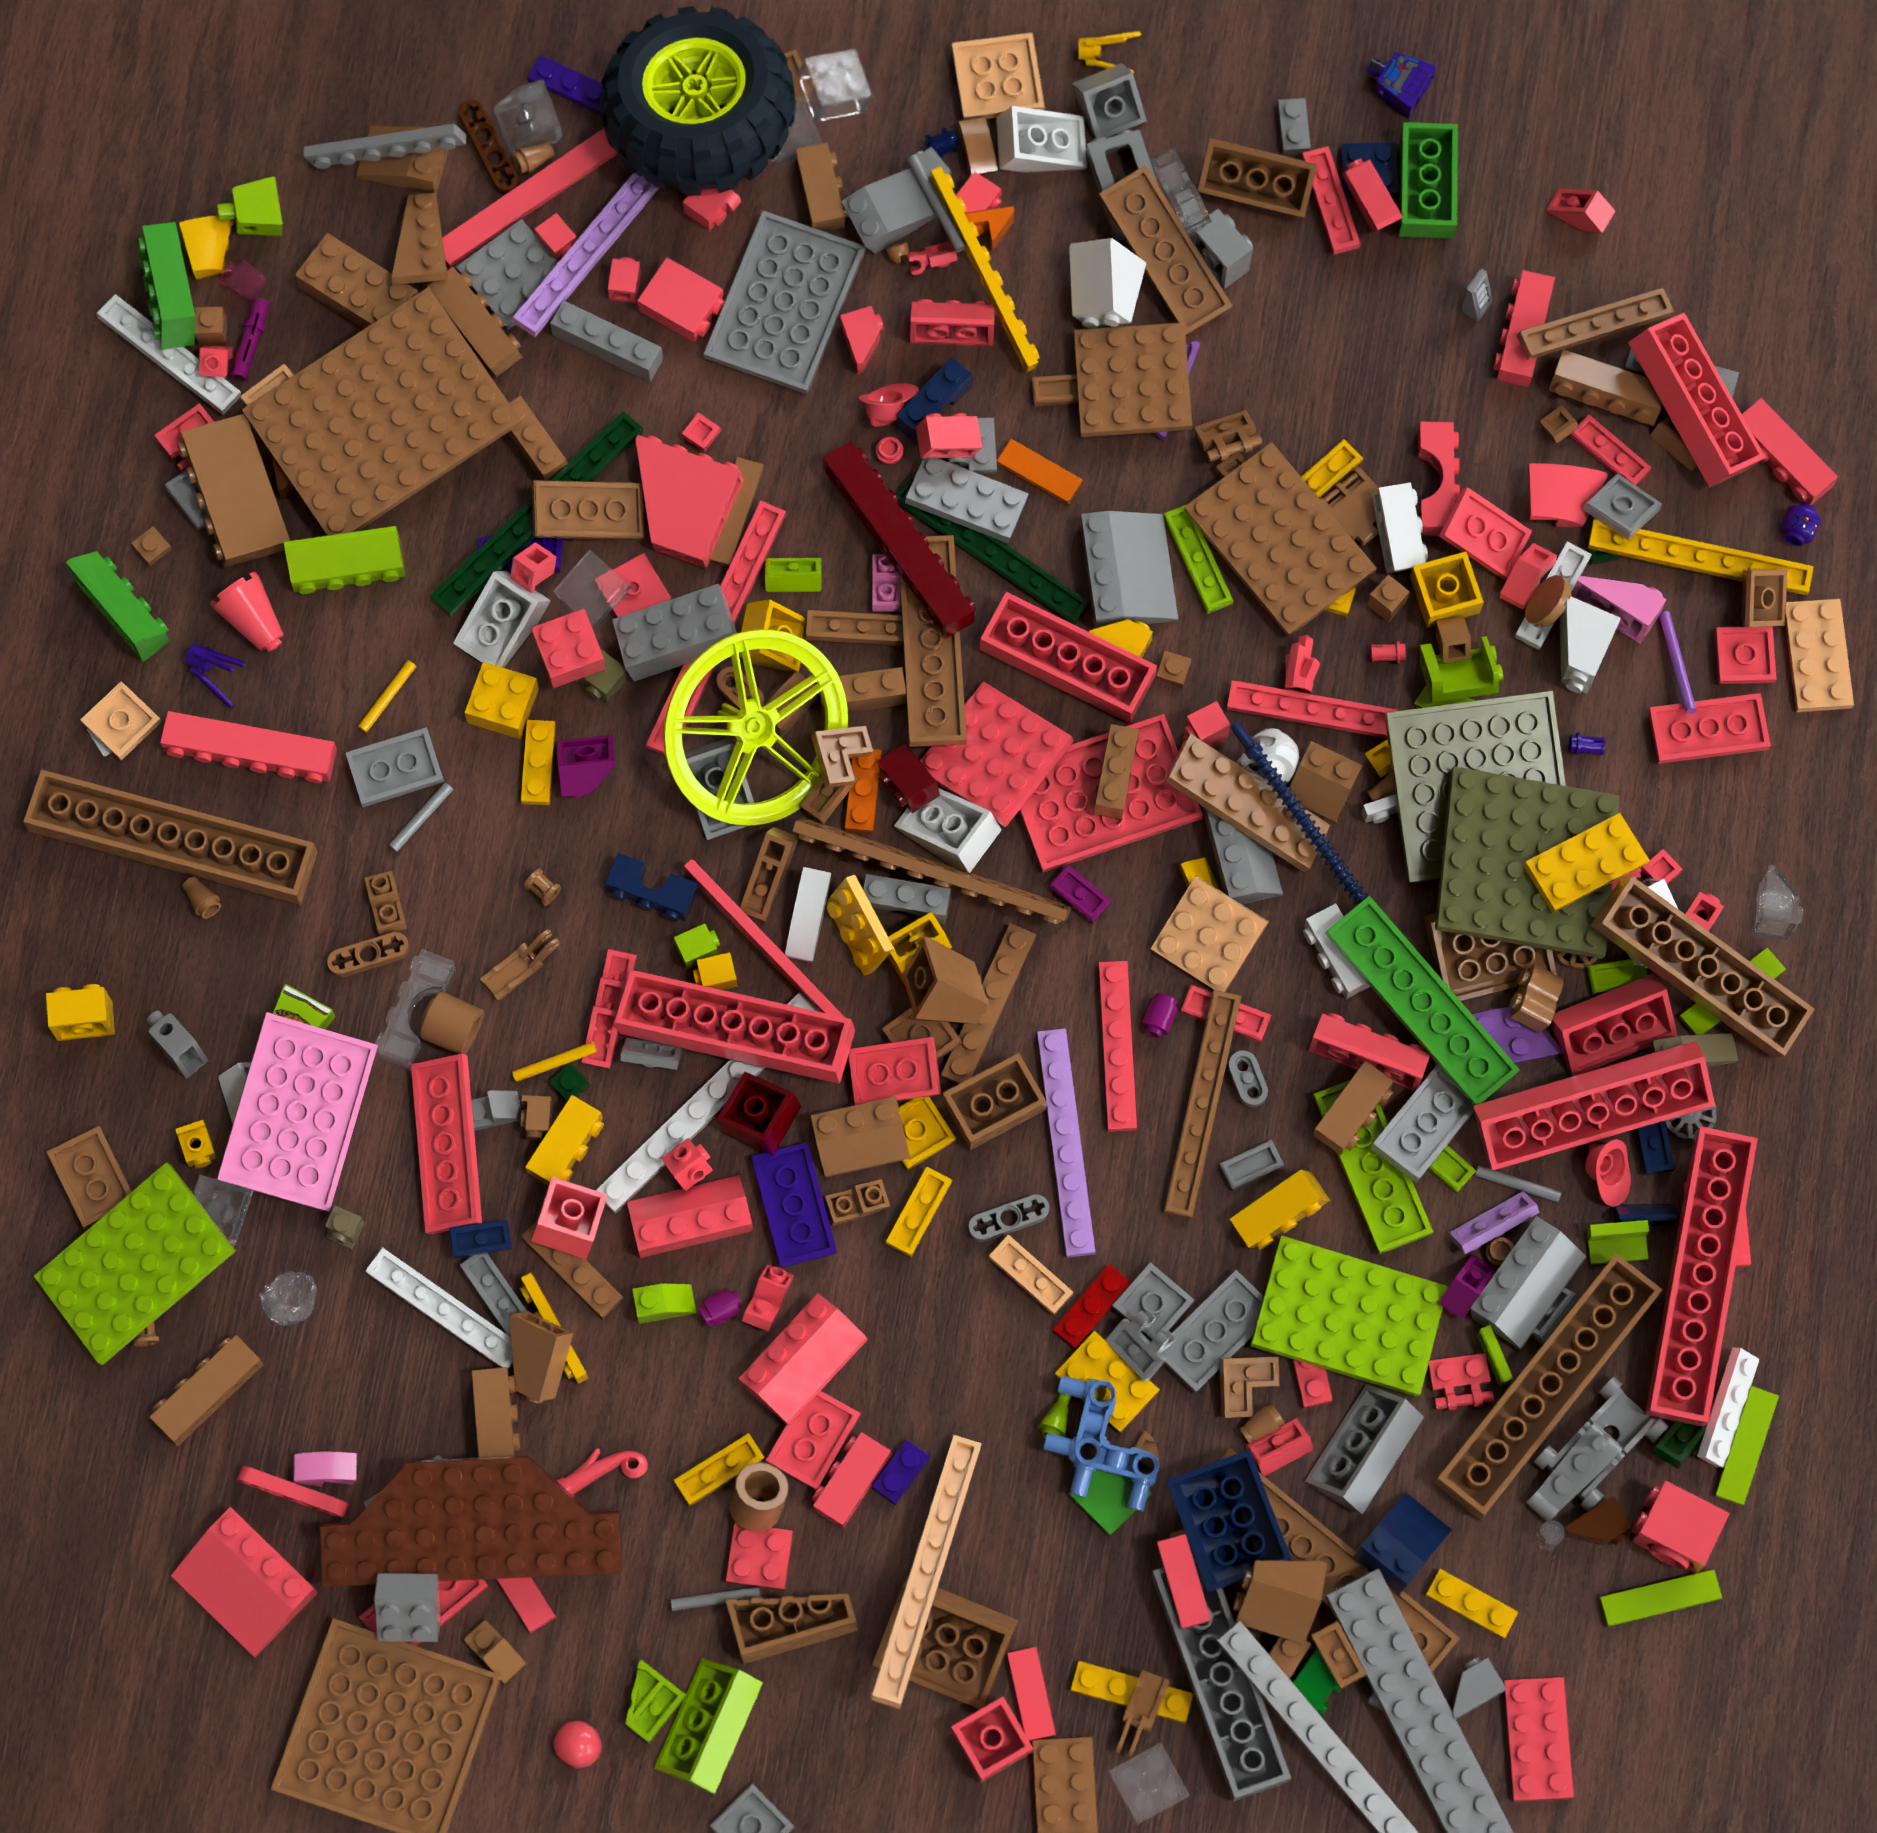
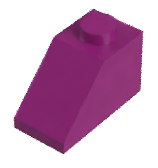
M1472 1254L1449 1286L1439 1304L1445 1307L1450 1314L1464 1319L1497 1269Z

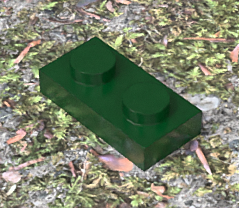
M1676 1421L1655 1447L1653 1454L1679 1469L1703 1439L1707 1424L1705 1426H1695Z

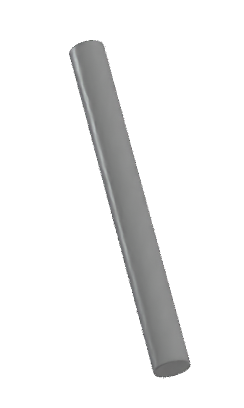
M917 154L910 156L907 160L956 252L966 249V245Z

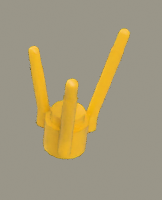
M1127 32L1097 38H1079V60H1086V66H1097L1104 69L1116 66L1095 60L1096 57H1101V45L1126 42L1129 38L1139 37L1141 32Z

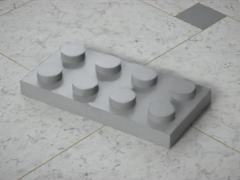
M923 458L906 496L905 503L1009 544L1029 493L939 458Z
M1437 1064L1370 1148L1417 1183L1473 1114V1105Z
M1235 1270L1172 1333L1176 1337L1175 1341L1161 1353L1167 1359L1164 1363L1196 1394L1220 1370L1219 1358H1232L1253 1337L1264 1296Z

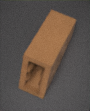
M529 1311L511 1314L509 1324L516 1391L526 1395V1399L534 1403H542L545 1400L556 1398L573 1333Z

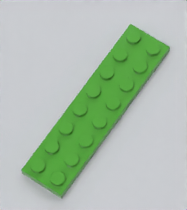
M1370 896L1325 932L1327 937L1473 1106L1484 1102L1520 1071Z

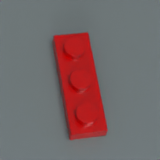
M1109 1264L1056 1325L1053 1332L1076 1350L1132 1282Z

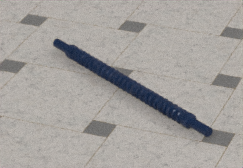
M1238 720L1230 728L1246 749L1245 755L1249 760H1254L1253 766L1258 765V772H1263L1264 774L1262 778H1267L1269 781L1267 785L1273 786L1272 792L1278 793L1277 799L1281 798L1283 800L1282 805H1287L1288 807L1286 811H1291L1293 814L1291 818L1297 819L1296 825L1302 826L1301 832L1305 831L1307 833L1305 837L1312 840L1310 845H1316L1315 851H1320V858L1326 859L1325 865L1329 864L1331 866L1329 871L1336 873L1334 878L1340 879L1339 884H1344V891H1349L1350 893L1348 897L1354 898L1353 904L1359 905L1367 898L1368 893L1362 892L1363 886L1359 887L1357 885L1359 880H1354L1352 878L1354 874L1348 873L1349 867H1344V860L1340 861L1338 859L1340 854L1333 852L1335 847L1329 846L1330 840L1326 841L1324 839L1325 834H1320L1319 830L1321 828L1315 827L1316 821L1310 820L1311 814L1305 813L1306 807L1302 808L1300 806L1301 800L1297 801L1295 799L1297 795L1291 794L1292 788L1286 787L1287 781L1281 780L1282 774L1278 775L1276 773L1277 767L1273 768L1271 766L1273 762L1266 759L1268 755L1262 753L1263 748L1260 743L1253 741Z

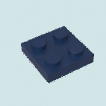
M1396 142L1341 144L1342 173L1348 171L1346 165L1360 158L1363 163L1371 160L1390 196L1399 197ZM1343 177L1345 198H1354Z

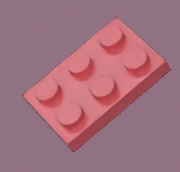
M1467 487L1461 490L1439 537L1461 552H1467L1470 558L1505 580L1508 579L1520 557L1532 530Z
M934 1037L853 1048L849 1051L855 1105L895 1096L897 1101L941 1095Z
M820 1391L790 1425L787 1424L766 1459V1463L817 1491L861 1413Z

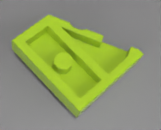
M641 1660L638 1663L637 1676L625 1724L650 1744L687 1696Z

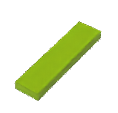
M1186 505L1164 513L1163 517L1205 611L1209 614L1232 605L1233 599L1203 533L1184 511Z
M1768 948L1750 961L1773 979H1776L1786 970ZM1697 1003L1679 1017L1693 1035H1704L1721 1022V1020Z
M1753 1386L1750 1387L1714 1497L1742 1507L1744 1506L1779 1395Z
M1710 1570L1603 1596L1599 1600L1606 1625L1610 1627L1721 1600L1722 1595L1715 1570Z

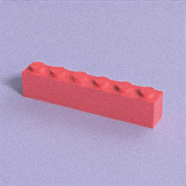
M171 711L167 713L160 742L164 752L175 758H183V755L194 757L196 761L202 763H211V760L222 762V765L230 768H238L240 765L250 767L251 771L257 773H266V771L277 772L279 776L289 779L294 778V776L305 777L306 781L320 784L322 781L330 782L337 754V748L333 741Z

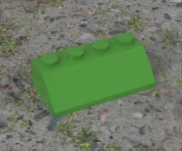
M96 551L66 561L76 584L142 662L169 643L166 632L169 631L167 626L159 617L154 619L149 614L152 610L142 597L137 599L133 595L132 591L134 588L125 577L120 579L115 573L117 568L108 556L103 559Z

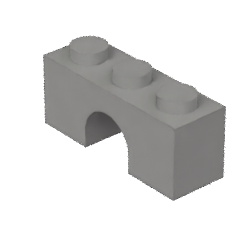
M866 874L863 891L875 913L890 915L891 911H904L916 915L918 920L932 912L939 924L946 925L951 888Z

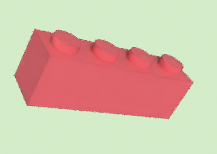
M1523 270L1520 279H1514L1511 295H1515L1516 298L1514 304L1509 303L1505 320H1510L1508 329L1503 328L1499 343L1504 345L1503 354L1497 353L1494 370H1499L1497 375L1498 381L1529 388L1537 358L1527 360L1517 335L1520 331L1545 324L1555 277Z
M1762 398L1742 414L1766 457L1761 462H1766L1773 469L1775 477L1780 482H1785L1792 489V493L1797 500L1812 505L1834 486L1838 476Z

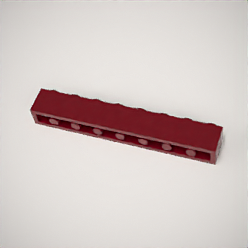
M850 441L823 457L824 472L943 637L947 639L973 624L976 610L973 601L969 596L965 597L959 590L960 585L955 576L952 574L949 576L946 572L942 558L937 553L933 554L930 550L926 536L922 532L918 533L914 528V522L907 511L903 512L898 506L899 502L892 490L885 488L882 476L878 470H872L869 466L865 452L861 448L857 449L854 443Z

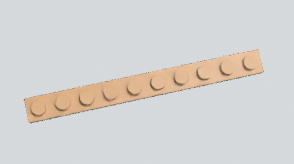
M953 1435L871 1700L899 1709L901 1707L982 1443Z

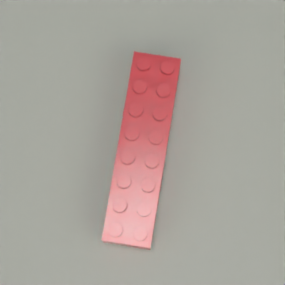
M630 970L614 1022L621 1035L838 1084L841 1082L855 1034L852 1019L635 970Z
M1696 1041L1477 1104L1473 1108L1484 1154L1493 1171L1715 1106L1705 1056Z

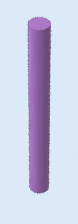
M1664 611L1659 616L1685 713L1692 714L1697 711L1670 612Z

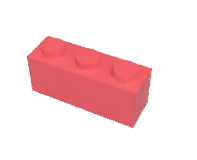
M862 1432L858 1438L853 1436L844 1449L847 1455L841 1463L839 1461L835 1462L828 1473V1476L831 1477L826 1487L821 1485L812 1498V1501L815 1502L813 1510L841 1529L845 1528L891 1457L889 1449Z

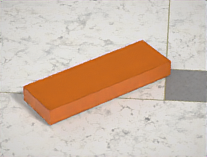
M1013 439L1009 441L997 460V465L1067 505H1069L1083 479Z

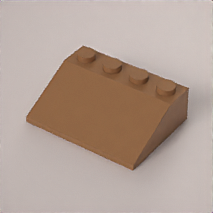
M1437 912L1423 916L1437 973L1460 1001L1518 987L1519 985L1516 982L1519 974L1523 969L1527 970L1533 964L1557 975L1552 950L1435 930Z
M909 1576L901 1587L872 1664L880 1669ZM937 1587L909 1681L981 1710L984 1708L1018 1620Z

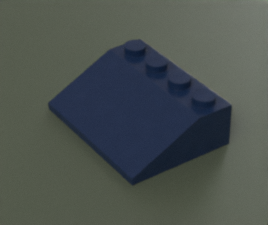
M1250 1449L1166 1480L1208 1592L1241 1583L1245 1572L1252 1571L1255 1561H1292Z

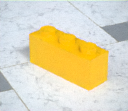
M571 1095L526 1165L527 1174L549 1186L552 1177L568 1182L573 1174V1171H571L572 1166L576 1160L578 1162L582 1161L589 1147L586 1145L590 1138H596L604 1126V1123L601 1122L603 1120L602 1113Z

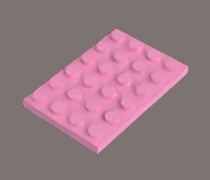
M266 1012L216 1180L330 1212L378 1045Z

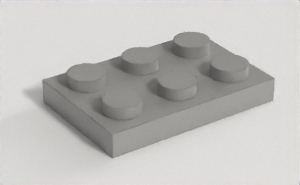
M427 727L346 752L362 807L444 782Z

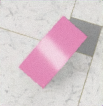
M873 554L872 612H900V576L884 554Z
M309 1452L294 1454L293 1483L320 1487L324 1482L354 1485L356 1482L357 1453Z

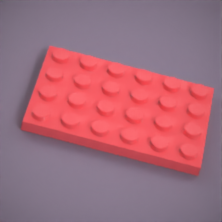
M1164 714L1126 726L1139 729L1122 819L1094 814L1109 732L1070 745L1019 811L1042 873L1203 819L1199 803L1165 782L1179 751Z

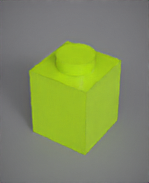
M706 924L674 937L675 946L686 970L697 966V960L718 955L716 947L720 946V942L715 931H709Z

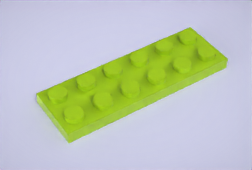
M1351 1080L1313 1095L1322 1119ZM1379 1103L1373 1111L1377 1114L1376 1118L1368 1128L1362 1126L1357 1135L1360 1136V1139L1351 1151L1345 1149L1342 1155L1337 1153V1156L1376 1250L1380 1255L1433 1234V1230L1412 1180L1370 1148L1388 1126Z

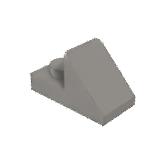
M490 1090L487 1091V1097L471 1100L474 1131L521 1120L522 1110L517 1091Z

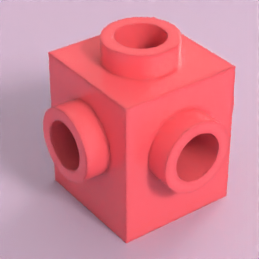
M689 1138L661 1158L685 1191L713 1171L707 1163V1160L710 1158L709 1154L701 1144L695 1147Z

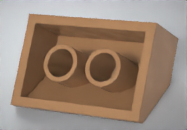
M896 1096L811 1115L825 1178L910 1159Z

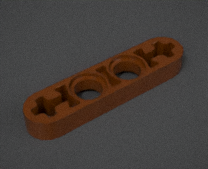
M466 100L459 108L461 122L496 190L506 195L519 186L518 174L481 103L476 100ZM470 109L476 112L478 121L476 125H474L472 117L467 113ZM482 130L488 131L491 134L490 139L485 142H480L476 139L477 133ZM499 153L503 159L499 164H491L487 160L489 155ZM502 170H504L506 177L511 180V185L507 186L506 183H503L500 173Z

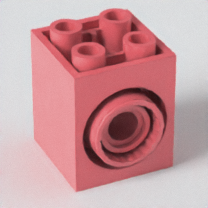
M1665 1480L1660 1487L1655 1485L1653 1490L1649 1492L1643 1505L1648 1509L1646 1513L1642 1512L1637 1517L1631 1529V1532L1635 1534L1632 1542L1650 1551L1655 1558L1672 1567L1697 1574L1705 1566L1730 1513Z

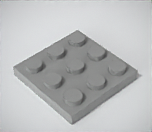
M521 219L457 265L456 269L459 274L463 271L473 283L471 286L476 294L480 292L489 303L488 309L492 313L496 312L505 324L504 328L508 331L516 325L513 323V316L554 269L558 261Z

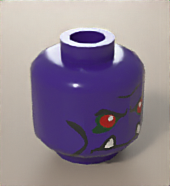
M1801 503L1800 505L1790 506L1780 524L1782 537L1786 542L1794 546H1803V544L1811 543L1821 524V519L1816 513V509L1810 504Z

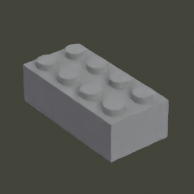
M719 584L612 619L625 669L633 681L691 663L716 642L736 634L727 597Z

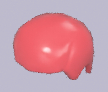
M579 1720L566 1722L556 1731L553 1740V1749L556 1751L557 1757L569 1766L578 1769L590 1766L599 1757L602 1748L598 1732L589 1724Z

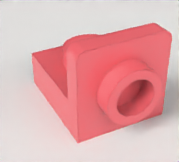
M211 345L201 347L199 374L201 376L226 377L228 375V360L233 358V347Z

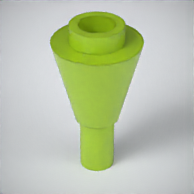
M1060 1393L1057 1402L1054 1403L1038 1425V1428L1042 1431L1041 1434L1045 1438L1047 1433L1066 1436L1070 1395Z

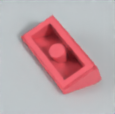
M1295 1418L1280 1426V1430L1246 1444L1247 1450L1250 1449L1260 1473L1266 1476L1311 1452L1313 1445L1310 1436L1299 1420Z

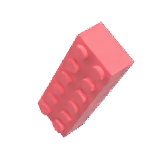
M1685 313L1646 329L1628 342L1709 488L1748 470L1766 458Z
M1008 592L1004 594L980 639L981 651L1129 724L1132 722L1156 677L1157 665Z

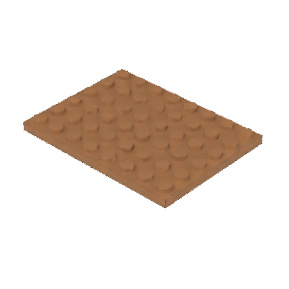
M429 287L242 409L327 536L361 530L522 423Z

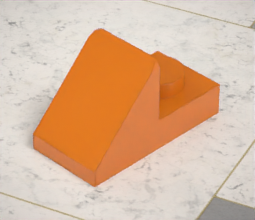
M1014 207L967 213L965 216L968 222L973 221L979 235L983 234V232H988L992 251L1014 223Z

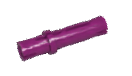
M253 298L248 319L243 323L244 332L230 373L232 378L239 381H247V375L255 355L260 334H263L265 331L263 324L270 303L264 299ZM257 317V318H258V319H257V323H256V326H255L253 335H251L252 327H253L255 318ZM247 344H249L248 352H247L245 361L243 362L242 360H243V357H244V353H245Z

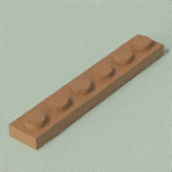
M1660 288L1520 331L1517 338L1527 360L1670 317L1674 310L1664 289Z
M1009 924L982 983L985 996L988 998V1009L983 1013L977 1024L964 1023L959 1034L963 1042L952 1050L941 1074L942 1079L959 1085L973 1077L1036 938L1035 933L1014 924Z

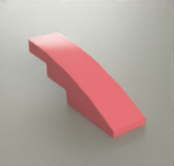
M608 949L603 976L600 979L585 1043L594 1042L597 1053L583 1057L582 1063L609 1069L611 1067L619 1036L614 1022L630 970L635 968L636 954Z

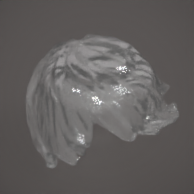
M289 1271V1273L284 1272V1274L281 1273L276 1276L270 1286H265V1293H260L259 1297L261 1298L264 1312L274 1323L284 1326H295L310 1316L318 1288H316L313 1276H307L306 1273L300 1271L294 1273Z

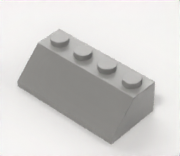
M1201 805L1223 892L1242 905L1283 896L1272 851Z
M1536 1216L1470 1308L1472 1319L1484 1327L1490 1325L1496 1335L1521 1350L1547 1311L1586 1259V1255L1560 1230Z
M1366 1384L1305 1482L1342 1507L1363 1515L1424 1416L1406 1399Z

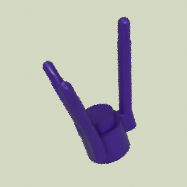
M196 643L193 644L185 656V663L191 666L189 672L196 675L229 708H232L234 704L202 673V670L208 671L212 665H215L232 673L234 668L219 660L241 667L246 665L245 662L216 652L208 647L203 648Z

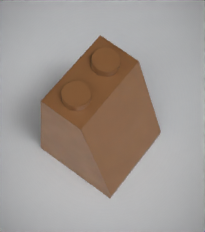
M924 937L902 974L915 1019L977 1024L983 1013L988 1009V998L985 996L981 984V976L978 974L975 962L929 937Z
M1255 1561L1252 1571L1245 1572L1241 1588L1244 1589L1243 1594L1238 1592L1234 1601L1233 1610L1237 1611L1236 1622L1241 1621L1244 1626L1304 1644L1321 1603L1327 1563L1322 1561Z

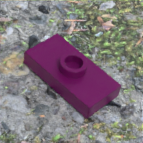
M1069 865L1064 868L1049 886L1053 892L1092 924L1112 901Z

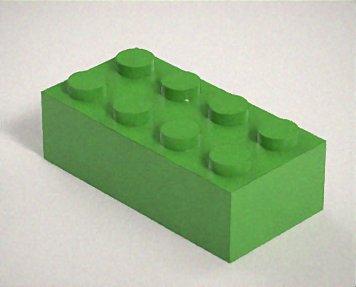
M1403 122L1400 134L1399 211L1403 218L1399 219V237L1454 239L1457 228L1458 124Z
M176 222L142 226V237L138 238V263L140 269H143L144 276H142L143 287L149 296L147 305L149 315L153 316L154 323H152L154 339L160 340L161 350L195 345V313Z

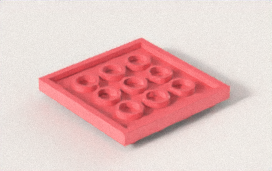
M983 681L964 705L966 744L931 746L920 762L939 786L955 796L991 811L995 820L1006 827L1074 740L1065 731Z

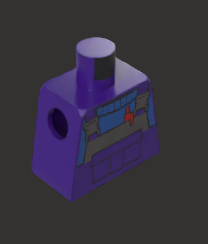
M1395 52L1388 64L1374 57L1366 72L1378 78L1374 91L1375 94L1409 119L1433 81L1437 66Z

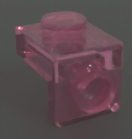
M240 259L234 262L230 261L221 273L224 276L220 283L223 286L229 285L249 302H252L253 298L258 296L269 279L247 261Z

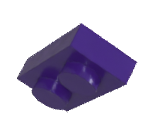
M906 1440L873 1484L872 1489L896 1505L930 1460L931 1456L909 1440Z

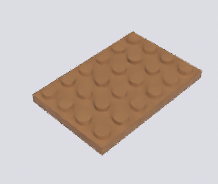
M1272 442L1184 507L1186 514L1288 637L1375 573L1377 569Z

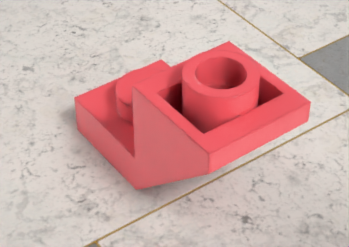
M1533 543L1518 558L1500 593V598L1524 609L1531 595L1540 585L1541 578L1555 565L1557 555Z
M767 1264L758 1280L754 1296L744 1312L742 1321L769 1332L779 1314L794 1274L786 1272L780 1267H773Z

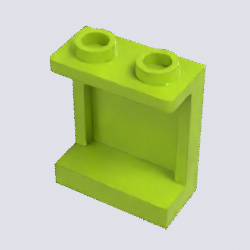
M1487 636L1481 637V647L1479 649L1471 650V660L1444 664L1441 655H1435L1431 643L1420 645V667L1432 703L1499 693V681H1503V670L1501 664H1496V649L1494 645L1490 646Z

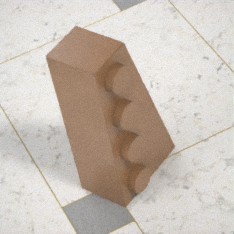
M848 1594L810 1595L809 1597L799 1598L786 1596L777 1599H726L744 1664L858 1631Z

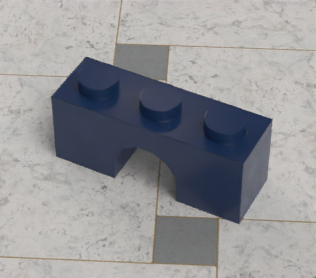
M951 357L897 414L896 428L918 445L916 426L925 416L934 413L940 414L949 403L954 406L972 387V373Z
M618 853L605 882L606 891L609 892V895L619 901L628 899L636 902L635 905L645 911L654 909L662 912V916L668 920L677 922L680 919L686 922L698 893V884L671 873L663 887L659 889L647 888L642 883L646 872L645 863Z

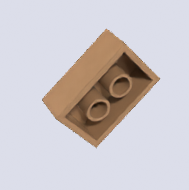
M1019 1053L945 1091L942 1100L969 1150L1046 1111L1047 1101Z

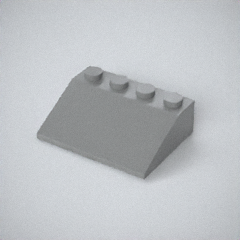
M1120 511L1081 514L1080 529L1094 629L1127 619L1133 622L1141 621L1145 624L1178 621L1163 514Z

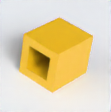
M730 953L697 960L698 969L693 970L697 985L720 990L737 987V979Z

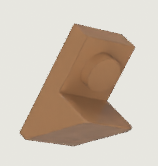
M486 1619L464 1639L465 1643L492 1672L502 1675L501 1681L504 1684L526 1665L525 1661L512 1646L502 1638Z

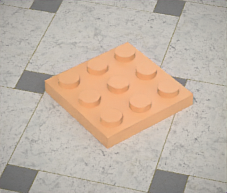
M1033 33L952 43L963 121L983 117L985 119L996 118L1011 106L1037 110L1045 109Z
M1195 876L1152 945L1151 950L1212 989L1226 992L1269 921L1203 879Z

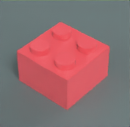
M585 608L531 628L534 641L553 689L606 669L603 654Z
M552 1177L531 1242L587 1259L596 1235L607 1194Z
M1004 1697L999 1698L951 1726L952 1734L980 1782L987 1780L1033 1753L1031 1743Z

